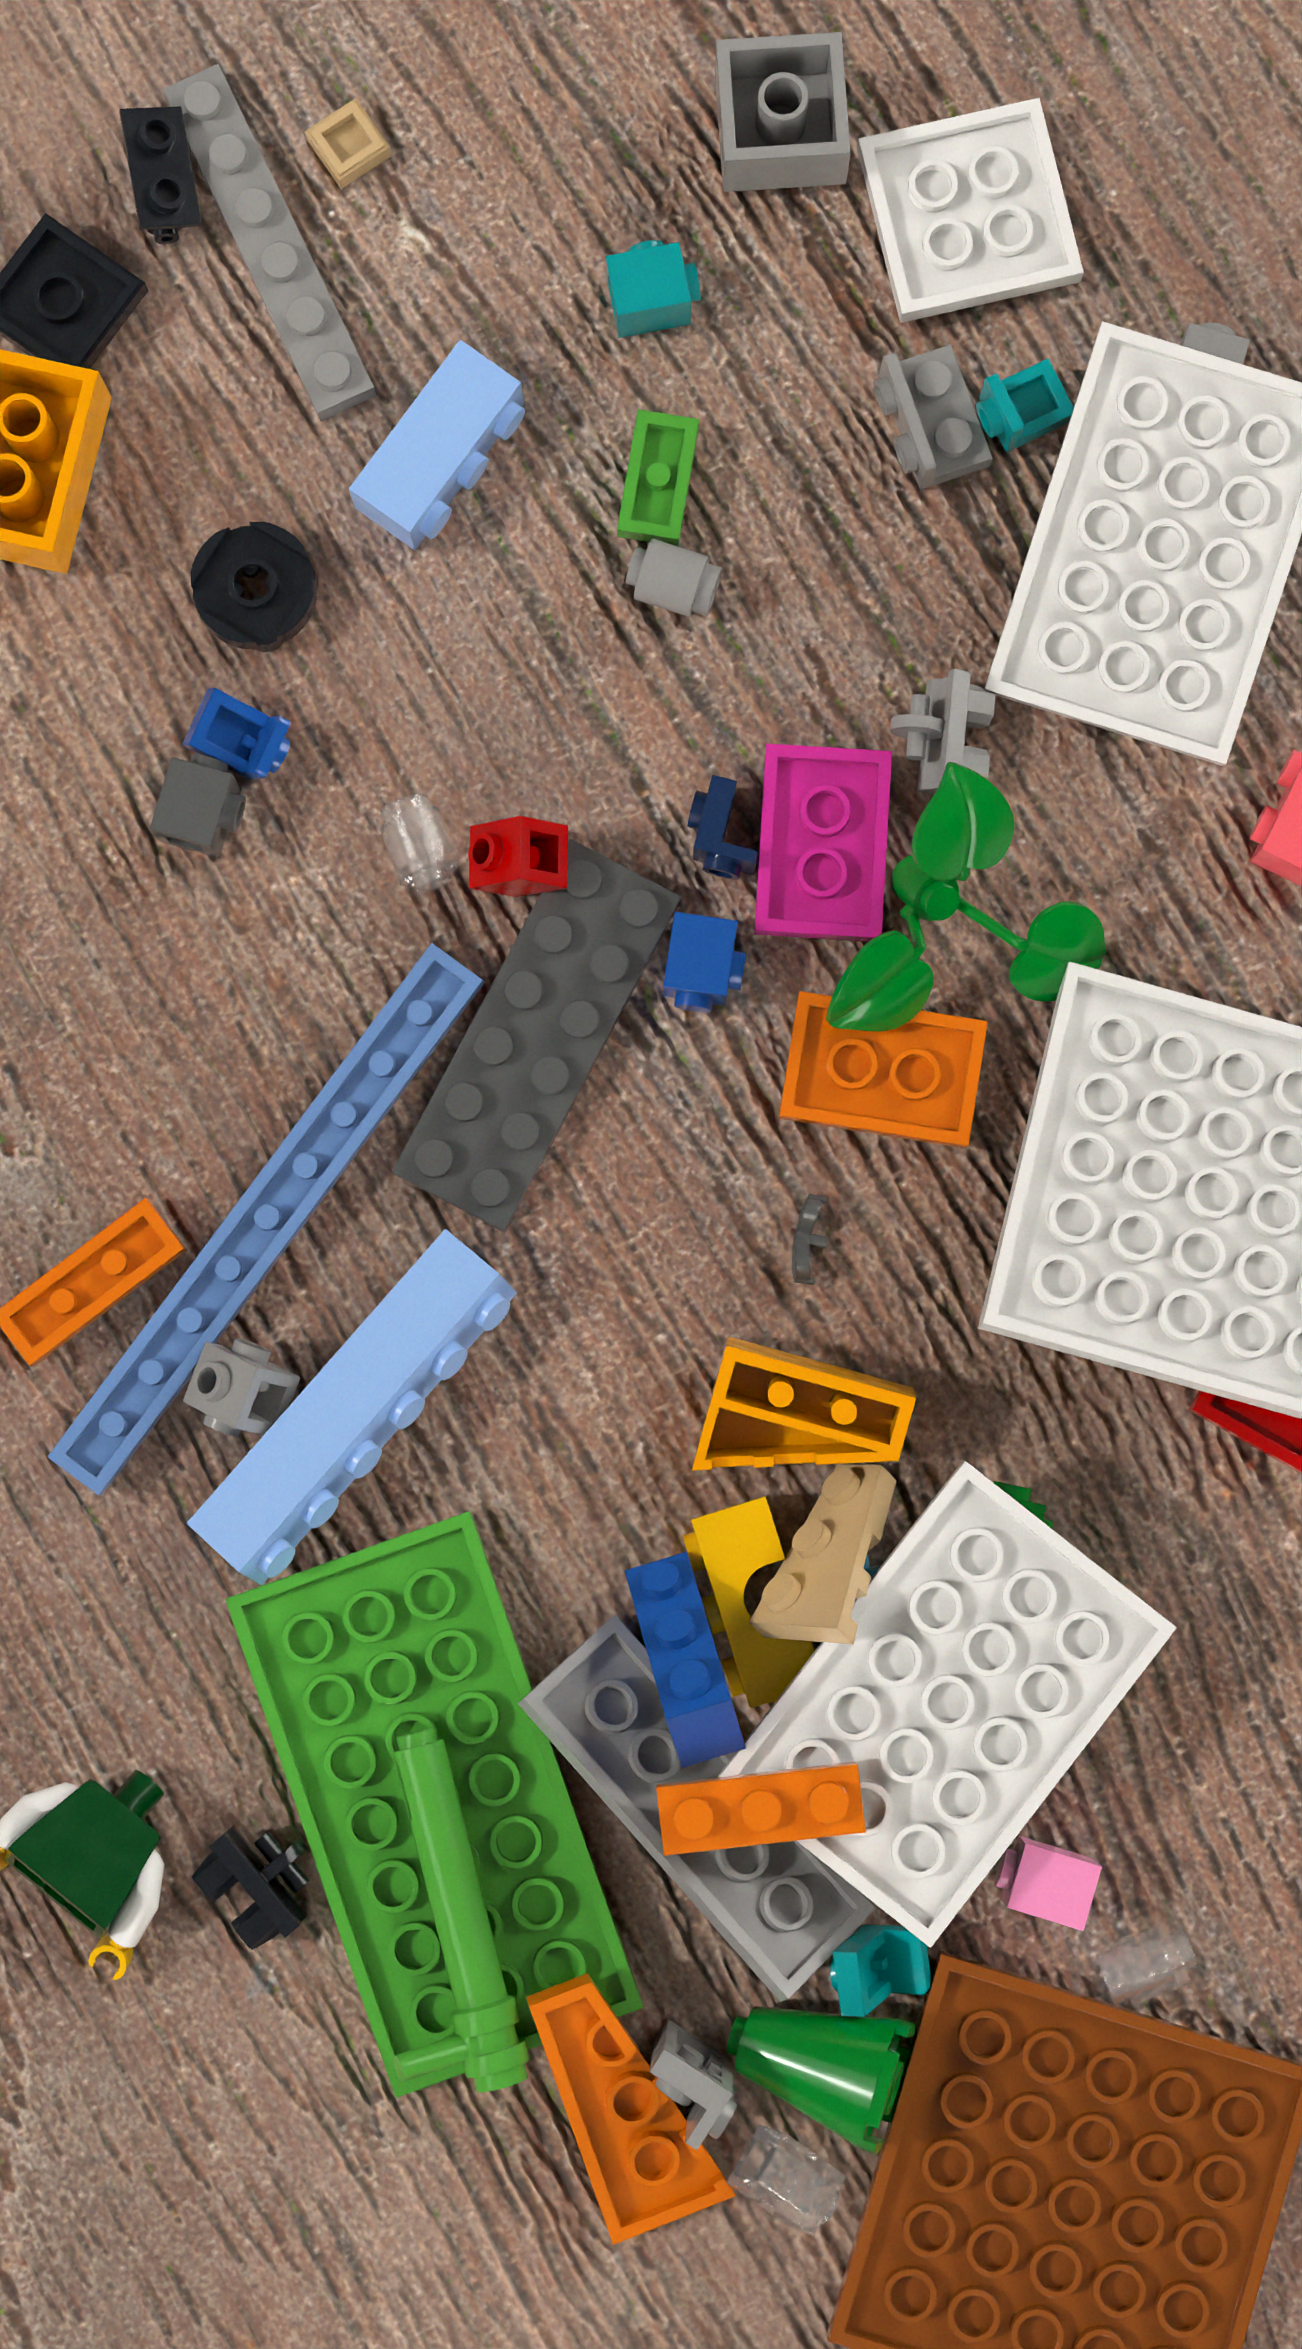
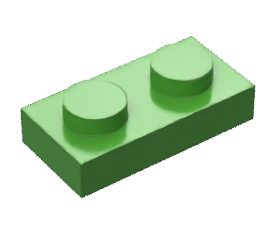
M638 409L617 527V537L650 542L653 538L679 547L699 431V419Z

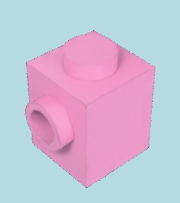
M1018 1835L1014 1850L1006 1849L1000 1857L994 1886L1002 1888L1000 1899L1007 1908L1084 1931L1102 1866L1093 1858Z

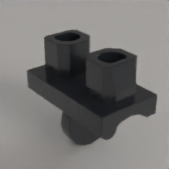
M233 1825L210 1845L213 1852L205 1858L192 1875V1879L213 1902L219 1899L237 1882L243 1886L255 1902L238 1915L231 1924L244 1943L253 1950L273 1939L279 1933L286 1938L308 1916L276 1877L279 1874L294 1893L308 1883L310 1880L294 1862L307 1847L298 1838L284 1850L268 1830L254 1842L255 1846L269 1861V1864L266 1865Z

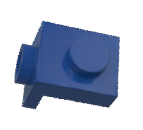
M215 687L208 688L182 746L198 754L226 763L230 771L246 779L265 778L268 772L274 773L279 769L288 753L290 740L285 735L291 721L280 715L268 716Z

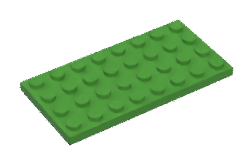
M471 1511L225 1599L395 2098L465 2073L463 2062L401 2082L394 2067L395 2055L456 2035L451 2013L456 2009L393 1754V1751L399 1749L396 1737L434 1727L437 1739L444 1738L508 1995L515 1996L520 2015V2021L515 2023L518 2038H525L528 2050L541 2046L542 2042L526 1997L586 1973L590 1975L617 2017L643 2008V2001L554 1746L517 1704L533 1689Z

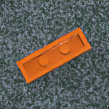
M144 1198L0 1308V1327L28 1365L36 1366L186 1252L187 1248L152 1202Z
M857 1762L656 1785L664 1856L866 1833Z

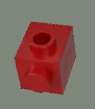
M521 815L470 826V846L468 850L469 889L511 897L566 889L568 825Z

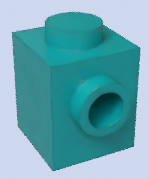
M647 240L631 246L628 252L605 256L606 279L618 338L691 325V302L701 300L699 279L695 263H683L679 242L664 245V242L660 240Z

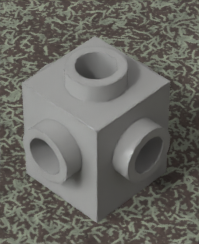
M235 1338L232 1347L205 1342L183 1402L205 1413L206 1416L203 1424L216 1431L237 1437L240 1436L241 1430L264 1435L290 1406L300 1377L269 1362L272 1351L253 1342Z

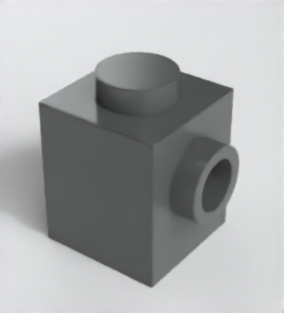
M192 754L190 762L171 757L149 828L159 842L220 859L228 831L237 832L246 804V797L239 794L241 787L233 774L227 773L229 766L226 763L201 754Z

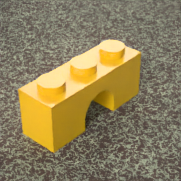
M760 1496L691 1518L694 1532L682 1535L693 1572L706 1569L714 1594L702 1597L713 1635L726 1631L733 1656L721 1661L732 1696L736 1697L745 1694L750 1709L776 1701L814 1653L811 1641L765 1638L749 1623L752 1616L748 1613L744 1603V1590L748 1579L762 1566L785 1559L766 1496Z

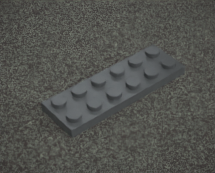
M569 839L567 888L543 892L539 895L392 1173L506 1233L671 922L674 912H676L680 905L682 896Z

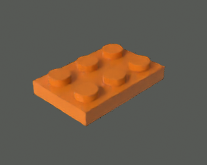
M799 991L778 1119L965 1149L969 1146L988 1021L920 1010L906 1024L887 1031L874 1032L839 1029L831 1026L826 1021L832 996Z

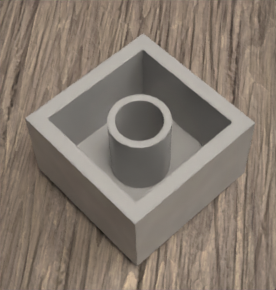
M842 32L716 40L715 83L723 192L846 184L850 159V141Z

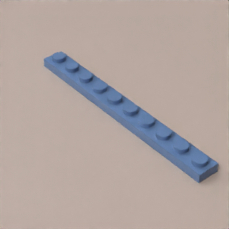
M433 943L430 944L48 1455L49 1459L97 1495H104L193 1375L205 1342L215 1344L218 1342L484 985L480 977Z

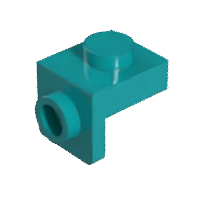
M1049 358L1003 380L1000 379L997 373L985 378L979 396L980 402L976 404L978 417L984 430L991 438L998 435L1006 453L1068 424L1074 409Z
M866 1924L833 1951L830 1979L834 1990L838 1992L841 2016L866 2017L891 1993L925 1994L932 1984L927 1945L904 1926Z

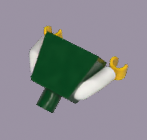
M138 1770L132 1772L114 1795L110 1794L92 1779H89L80 1787L64 1782L24 1795L0 1819V1871L10 1864L99 1938L100 1941L89 1956V1966L91 1968L94 1966L102 1952L114 1953L120 1961V1966L112 1980L120 1979L126 1972L133 1958V1947L138 1944L158 1910L164 1871V1862L155 1850L161 1836L143 1821L164 1796V1792L151 1778Z

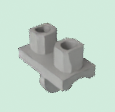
M952 669L949 671L948 677L927 681L926 695L914 694L911 696L910 714L897 715L891 718V734L907 739L906 758L920 760L917 792L934 795L942 780L948 762L963 765L988 779L990 762L988 751L964 746L966 727L982 729L990 725L991 719L994 716L995 693L970 684L971 672Z

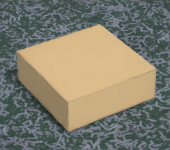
M356 98L305 131L308 143L340 189H343L392 156L390 146Z

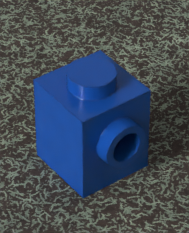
M674 912L663 984V996L675 998L674 1007L687 1011L708 1013L712 1011L713 1004H726L728 989L741 990L746 953L734 951L738 921Z

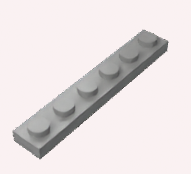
M219 64L163 88L169 106L182 107L188 146L320 421L375 397L376 392L370 377Z

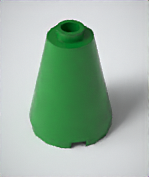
M754 2006L748 2018L741 2015L736 2017L730 2032L726 2052L736 2056L735 2071L861 2150L877 2155L885 2139L873 2136L875 2128L879 2129L881 2120L888 2123L890 2121L910 2050L900 2046L901 2036L906 2038L915 2036V2024L902 2019L841 2016L838 2013Z

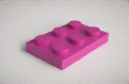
M766 743L754 935L869 942L882 934L892 751Z

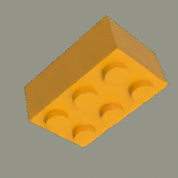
M0 349L1 560L63 574L68 573L112 399L98 371Z

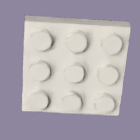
M1040 98L858 139L857 151L900 323L1081 282L1084 272Z

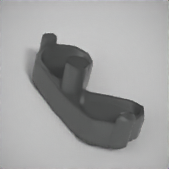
M808 1194L801 1209L794 1235L792 1252V1274L795 1283L814 1285L815 1280L810 1278V1246L826 1249L828 1237L811 1233L821 1204H826L828 1197Z

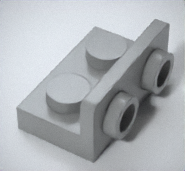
M951 344L902 361L898 360L895 352L883 356L879 378L873 381L876 399L884 416L893 414L900 436L894 438L899 463L905 474L914 472L919 489L922 490L990 467L993 458Z
M667 2019L653 2043L650 2073L658 2077L655 2082L657 2088L675 2102L689 2106L693 2100L687 2112L685 2143L698 2150L707 2134L714 2139H717L722 2134L736 2110L737 2103L732 2101L737 2091V2087L733 2085V2061Z

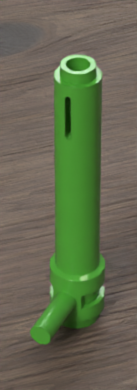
M434 1727L426 1728L396 1737L399 1749L393 1751L456 2005V2009L451 2013L456 2035L395 2055L394 2067L399 2080L403 2082L463 2062L466 2077L474 2078L476 2091L480 2093L490 2092L526 2080L528 2075L525 2063L530 2060L525 2038H518L515 2023L520 2021V2015L515 1996L508 1995L445 1741L444 1738L437 1739Z

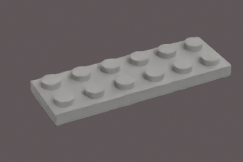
M616 1615L608 1619L517 1703L780 2002L790 1999L833 1954V1951L876 1909L864 1894L798 1841L664 1856L656 1785L718 1778L719 1773L736 1752L684 1768L681 1767L666 1722L647 1650Z

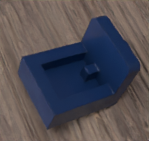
M712 775L708 793L696 790L690 810L687 827L698 830L693 847V860L704 863L702 870L717 877L737 880L739 879L740 872L753 875L758 852L723 842L736 795L737 781Z

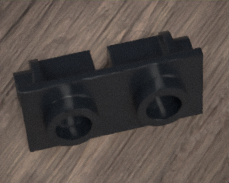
M182 107L120 109L119 114L139 229L147 230L148 233L153 234L154 240L158 244L174 243L179 240L178 231L182 228L202 226Z

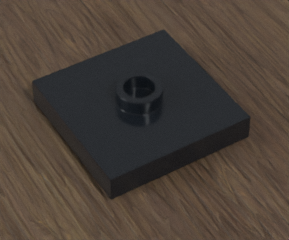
M45 213L0 272V336L29 356L90 369L149 290L144 281Z

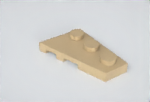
M837 1464L834 1472L825 1480L821 1495L804 1525L795 1533L789 1552L775 1577L764 1588L762 1600L749 1621L765 1638L854 1644L858 1624L851 1618L855 1598H861L867 1594L871 1576L864 1569L868 1550L881 1541L896 1484L894 1477L882 1465Z

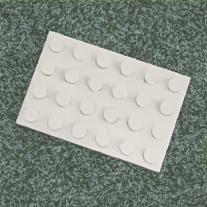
M1102 321L984 689L994 692L996 696L1221 766L1226 765L1302 534V383Z
M962 1461L871 1578L866 1596L855 1599L851 1618L858 1624L854 1644L821 1642L744 1741L746 1749L737 1751L718 1775V1777L857 1762L866 1833L797 1841L930 1948L1177 1628L966 1461Z

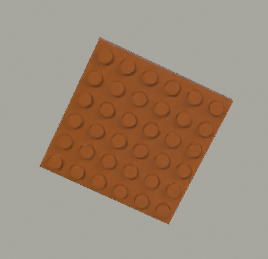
M939 1950L931 1975V1988L926 1992L915 2036L912 2040L890 2121L885 2132V2140L878 2156L828 2327V2342L850 2349H1242L1302 2137V2063Z

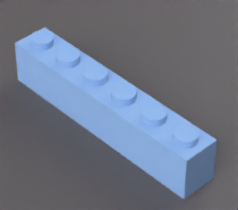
M444 1229L186 1524L239 1573L262 1586L268 1578L280 1574L293 1560L295 1547L312 1528H317L324 1524L333 1515L339 1504L338 1498L353 1480L365 1476L376 1466L382 1454L381 1448L398 1429L408 1427L417 1419L424 1408V1399L441 1380L449 1379L459 1371L467 1358V1350L484 1331H490L505 1318L510 1308V1301L517 1292L496 1270L447 1229Z

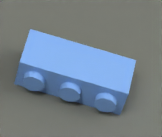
M459 340L349 487L355 509L413 550H416L425 536L429 539L435 538L447 523L452 512V508L448 505L462 487L467 490L471 489L481 478L489 461L485 455L499 437L504 441L507 440L521 423L525 414V409L522 407L524 401L521 382L465 342Z

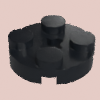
M249 522L251 526H240L233 530L227 527L212 535L203 544L194 559L190 572L193 601L204 625L221 641L241 649H256L261 652L274 651L283 642L297 635L309 621L317 601L318 578L304 546L287 530L267 522ZM259 572L267 574L265 585L269 589L268 593L264 597L256 596L252 600L244 599L245 591L239 584V580L244 575L253 579Z

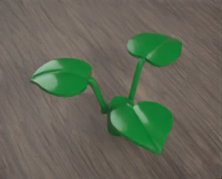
M947 763L939 787L923 810L915 827L911 846L912 855L901 860L891 876L892 891L906 904L901 909L900 916L908 923L912 943L903 933L888 931L873 938L861 948L847 967L831 998L826 1015V1021L831 1026L839 1029L877 1032L898 1028L913 1019L928 1000L934 980L931 967L919 958L926 949L919 919L941 921L949 918L956 910H959L1012 947L1021 950L1011 964L1008 975L1015 989L1029 999L1043 1002L1056 1001L1069 961L1099 970L1103 956L1106 954L1104 931L1097 915L1088 907L1072 901L1059 902L1047 907L1033 920L1028 930L1027 939L1016 935L959 895V886L956 880L966 881L970 876L971 868L987 869L996 865L1007 852L1014 834V818L1010 805L1001 792L977 772L958 763Z

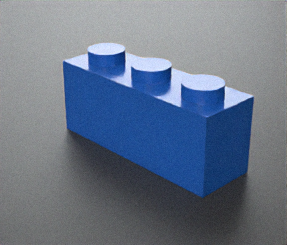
M687 1551L624 1570L666 1722L681 1767L684 1768L746 1749Z

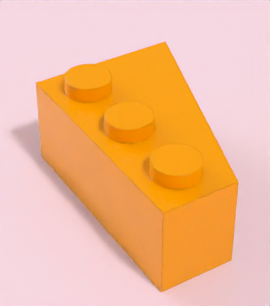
M728 1336L696 1449L692 1471L712 1470L714 1467L754 1466V1468L774 1467L777 1464L816 1463V1465L899 1461L916 1401L914 1389L907 1385Z

